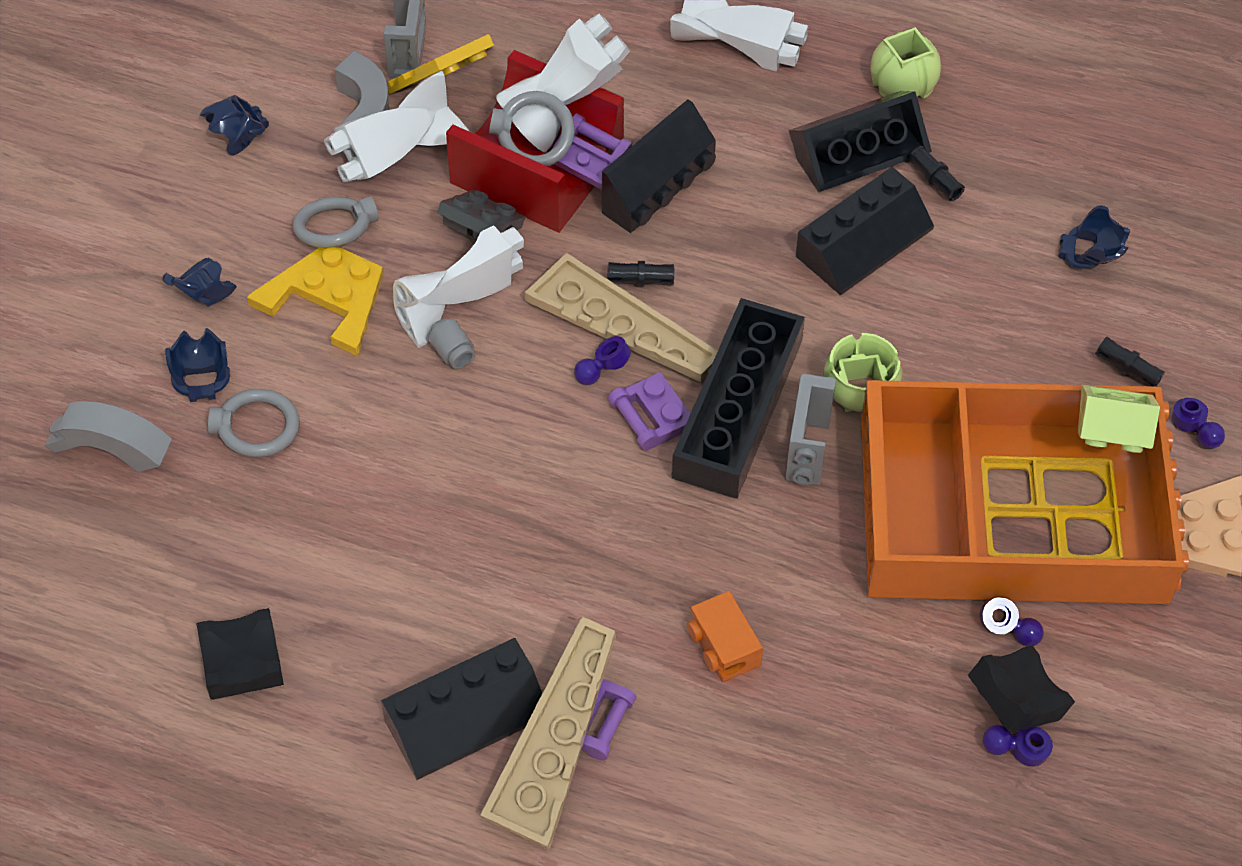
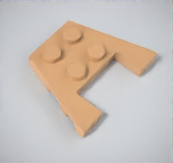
M1242 475L1181 495L1180 509L1177 512L1178 519H1183L1185 525L1184 539L1181 543L1182 550L1188 551V568L1224 577L1227 574L1242 577Z

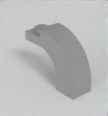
M353 51L335 68L337 91L354 99L359 105L340 125L370 114L390 110L388 86L384 74L370 59Z
M79 401L69 403L64 415L58 417L52 423L49 430L51 434L45 446L54 453L78 446L99 448L117 456L136 472H141L160 466L172 438L153 423L128 410L105 403Z

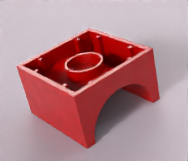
M513 50L507 58V71L501 92L524 79L541 73L547 64ZM599 87L592 93L566 105L572 117L577 113L585 117V122L619 140L624 138V97ZM497 101L494 108L502 110L503 108ZM493 110L485 123L475 133L452 124L446 132L450 183L468 192L470 190L484 192L488 195V199L496 203L509 204L516 209L515 212L555 232L560 233L595 187L554 164L547 167L501 146L498 136L489 134ZM512 122L510 135L519 150L529 155H543L552 150L553 146L545 153L539 150ZM562 126L560 127V131H559V135H558L557 140L559 139V137H560L561 134H562ZM580 133L576 135L579 139L610 155L614 152Z

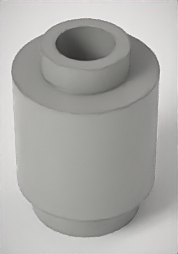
M442 319L431 327L428 339L447 365H451L454 369H460L474 359V345L456 320Z

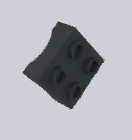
M269 608L257 610L237 619L225 621L208 620L196 623L206 686L211 700L284 685Z
M1033 645L1023 647L1016 652L1004 656H982L968 674L979 693L985 698L999 717L1000 722L1010 733L1060 721L1075 703L1067 691L1060 689L1048 677L1041 663L1040 655Z

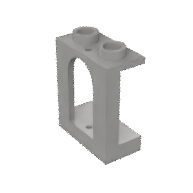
M393 0L396 26L385 25L384 30L388 77L396 78L421 66L427 27L425 0Z
M801 373L785 480L794 481L801 485H820L826 442L806 440L805 433L807 426L829 429L836 378Z

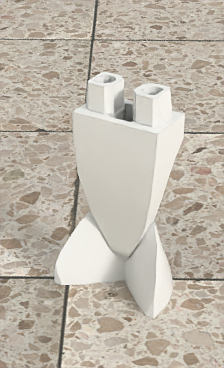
M684 0L682 12L673 15L670 20L671 37L679 41L721 39L748 55L762 68L777 72L780 63L793 67L796 66L800 47L791 45L789 42L804 46L808 36V25L794 22V12L780 8L759 5L729 6L726 0Z
M600 13L586 23L578 19L567 29L563 40L541 73L503 90L496 95V99L500 106L504 108L511 99L519 94L529 91H542L556 96L567 105L592 93L623 70L619 63L628 55L630 49L617 35L606 45L603 44L601 39L613 28ZM530 104L524 106L512 118V122L519 131L544 153L554 145L558 138L561 127L560 119L551 108L545 105Z
M439 71L430 75L416 86L398 108L370 114L333 128L335 132L324 139V143L331 155L344 150L348 162L338 166L337 171L341 180L348 182L356 179H368L384 171L403 158L416 145L436 146L447 144L446 132L452 124L467 131L469 130L447 106L445 75L443 71Z
M493 225L481 231L472 248L446 271L405 276L395 280L393 285V301L397 317L408 336L418 348L430 342L428 336L431 332V327L441 320L446 304L478 300L511 285V274L523 269V261L517 250L524 247V239L514 227L500 233Z

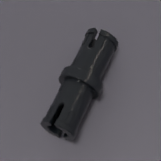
M919 146L912 151L909 161L925 175V181L929 185H935L950 201L958 199L965 190L964 185L959 183L948 172L949 168L944 162H938L923 146Z
M645 261L630 264L608 262L607 279L613 283L637 284V287H644V284L674 285V264H645Z
M1105 337L1095 353L1096 356L1120 369L1122 375H1130L1146 386L1157 387L1165 374V371L1139 357V352L1135 350L1131 352L1109 337Z

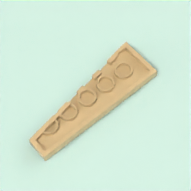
M568 253L563 255L525 291V301L603 338L623 337L632 351L698 382H702L707 377L718 352Z
M583 616L581 617L480 814L482 819L545 849H550L617 636L615 630Z

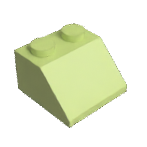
M1082 385L1078 434L1080 438L1086 439L1085 444L1091 446L1107 447V442L1122 444L1121 449L1130 452L1141 453L1143 448L1153 449L1160 406L1155 397L1150 394Z

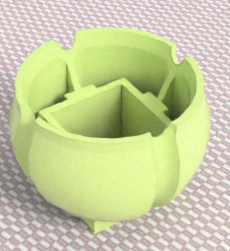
M915 27L883 39L872 55L870 71L874 87L878 86L879 94L883 97L899 91H915L917 97L920 95L921 98L925 99L932 93L937 84L942 65L938 50Z
M862 333L860 339H855L851 334L835 344L826 359L824 377L836 378L833 399L844 407L845 412H862L866 387L862 388L849 384V380L873 377V380L879 381L902 380L903 372L895 347L886 339L869 333Z

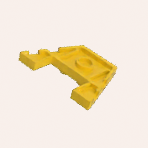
M487 34L388 81V95L436 72L443 71L444 75L460 69L459 64L462 68L486 57L485 50L494 46L490 35Z
M319 247L250 293L247 297L248 305L274 317L291 294H296L345 317L330 336L331 344L358 356L362 347L363 335L366 333L369 324L368 318L371 309L374 308L384 276L383 267L340 247Z

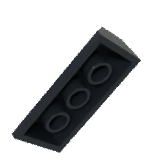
M899 91L789 130L797 161L818 192L909 160L912 151L919 146H923L928 153L932 152L915 91Z
M687 99L602 171V214L629 233H632L640 225H645L659 208L667 206L674 195L681 189L688 188L697 175L703 170L710 169L715 162L716 139L692 101Z
M891 167L801 229L797 237L796 257L839 295H842L933 230L934 224L915 185L895 168Z
M513 638L381 700L384 721L416 780L525 729L542 695V691L532 665L516 638Z

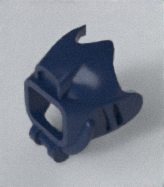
M236 95L208 105L200 113V116L205 117L206 121L210 122L208 128L210 131L223 134L230 140L226 148L230 155H236L243 151L256 135L262 134L269 126V121L261 115L262 112L258 106L252 107L246 100Z
M1103 205L1096 206L1086 215L1079 226L1073 228L1068 235L1062 234L1060 236L1062 247L1059 249L1058 256L1061 259H1066L1071 266L1079 269H1093L1099 264H1107L1120 258L1128 250L1129 247L1124 245L1130 234V229L1114 221L1109 215L1108 207ZM1080 238L1094 242L1095 245L1085 253L1075 255L1076 239Z
M210 258L200 260L179 278L173 277L167 272L162 277L163 282L167 285L176 286L196 301L200 300L208 307L225 299L237 288L230 281H220L222 267L217 261H213Z
M208 328L205 329L203 336L198 340L193 339L186 331H183L171 349L170 347L165 348L166 362L171 374L172 386L180 394L189 396L190 402H197V399L204 398L214 400L216 399V393L228 384L230 368L227 366L226 342L221 341ZM217 372L214 383L202 386H188L185 383L187 375Z

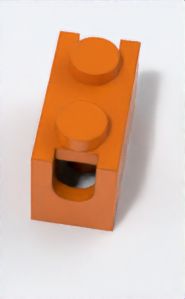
M730 590L690 607L693 619L687 623L689 635L694 643L699 642L704 650L703 657L708 669L711 672L716 671L722 682L761 666L763 647Z

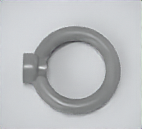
M529 91L511 99L502 110L493 108L489 134L497 135L501 146L548 167L560 161L571 148L574 140L575 126L571 112L559 98L542 91ZM530 104H541L551 108L561 122L562 134L560 141L553 150L543 155H529L522 152L516 147L510 135L513 116L522 107Z
M371 196L362 198L359 201L348 197L322 198L305 205L298 211L293 220V231L297 238L307 245L320 248L338 247L353 242L362 236L370 223L378 221V211ZM332 209L350 211L353 213L356 221L349 229L330 235L316 234L306 228V223L312 216Z
M268 389L242 391L229 398L222 407L210 406L208 433L219 434L221 440L228 448L244 456L266 457L281 452L293 442L299 430V415L293 403L282 394ZM253 402H265L276 406L282 411L286 419V425L280 436L270 442L260 444L248 443L233 433L232 415L243 405Z

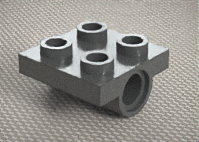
M470 190L461 195H455L452 198L440 201L437 214L443 216V224L468 237H473L476 241L481 231L493 225L500 233L512 227L516 230L521 229L526 217L515 212L516 209L506 203H496L488 199L486 193L478 190Z

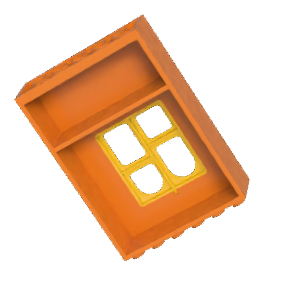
M867 380L861 414L868 597L989 600L1000 597L1010 601L1170 604L1175 591H1179L1181 588V575L1188 570L1189 556L1187 550H1182L1181 541L1184 539L1185 525L1183 519H1178L1177 510L1180 509L1181 495L1179 489H1174L1173 480L1176 479L1177 464L1175 459L1170 458L1173 433L1172 430H1167L1166 422L1169 418L1168 401H1163L1162 388L1150 386L1089 385L1150 394L1155 397L1160 406L1153 449L1143 448V452L1138 453L1121 449L1122 444L1107 442V447L1091 446L1085 444L1086 439L1080 438L1078 424L1082 385ZM991 469L1025 470L1029 475L1030 503H993L989 498L988 471ZM1046 470L1091 472L1104 482L1106 495L1102 501L1094 505L1049 504L1045 499L1043 473ZM995 517L1047 519L1051 524L1053 551L1050 554L999 553L993 548L991 520ZM1089 519L1103 524L1109 530L1112 538L1110 547L1103 553L1095 555H1075L1070 553L1067 547L1066 520Z

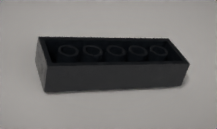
M743 298L740 299L673 453L672 479L738 499L802 343L804 316Z

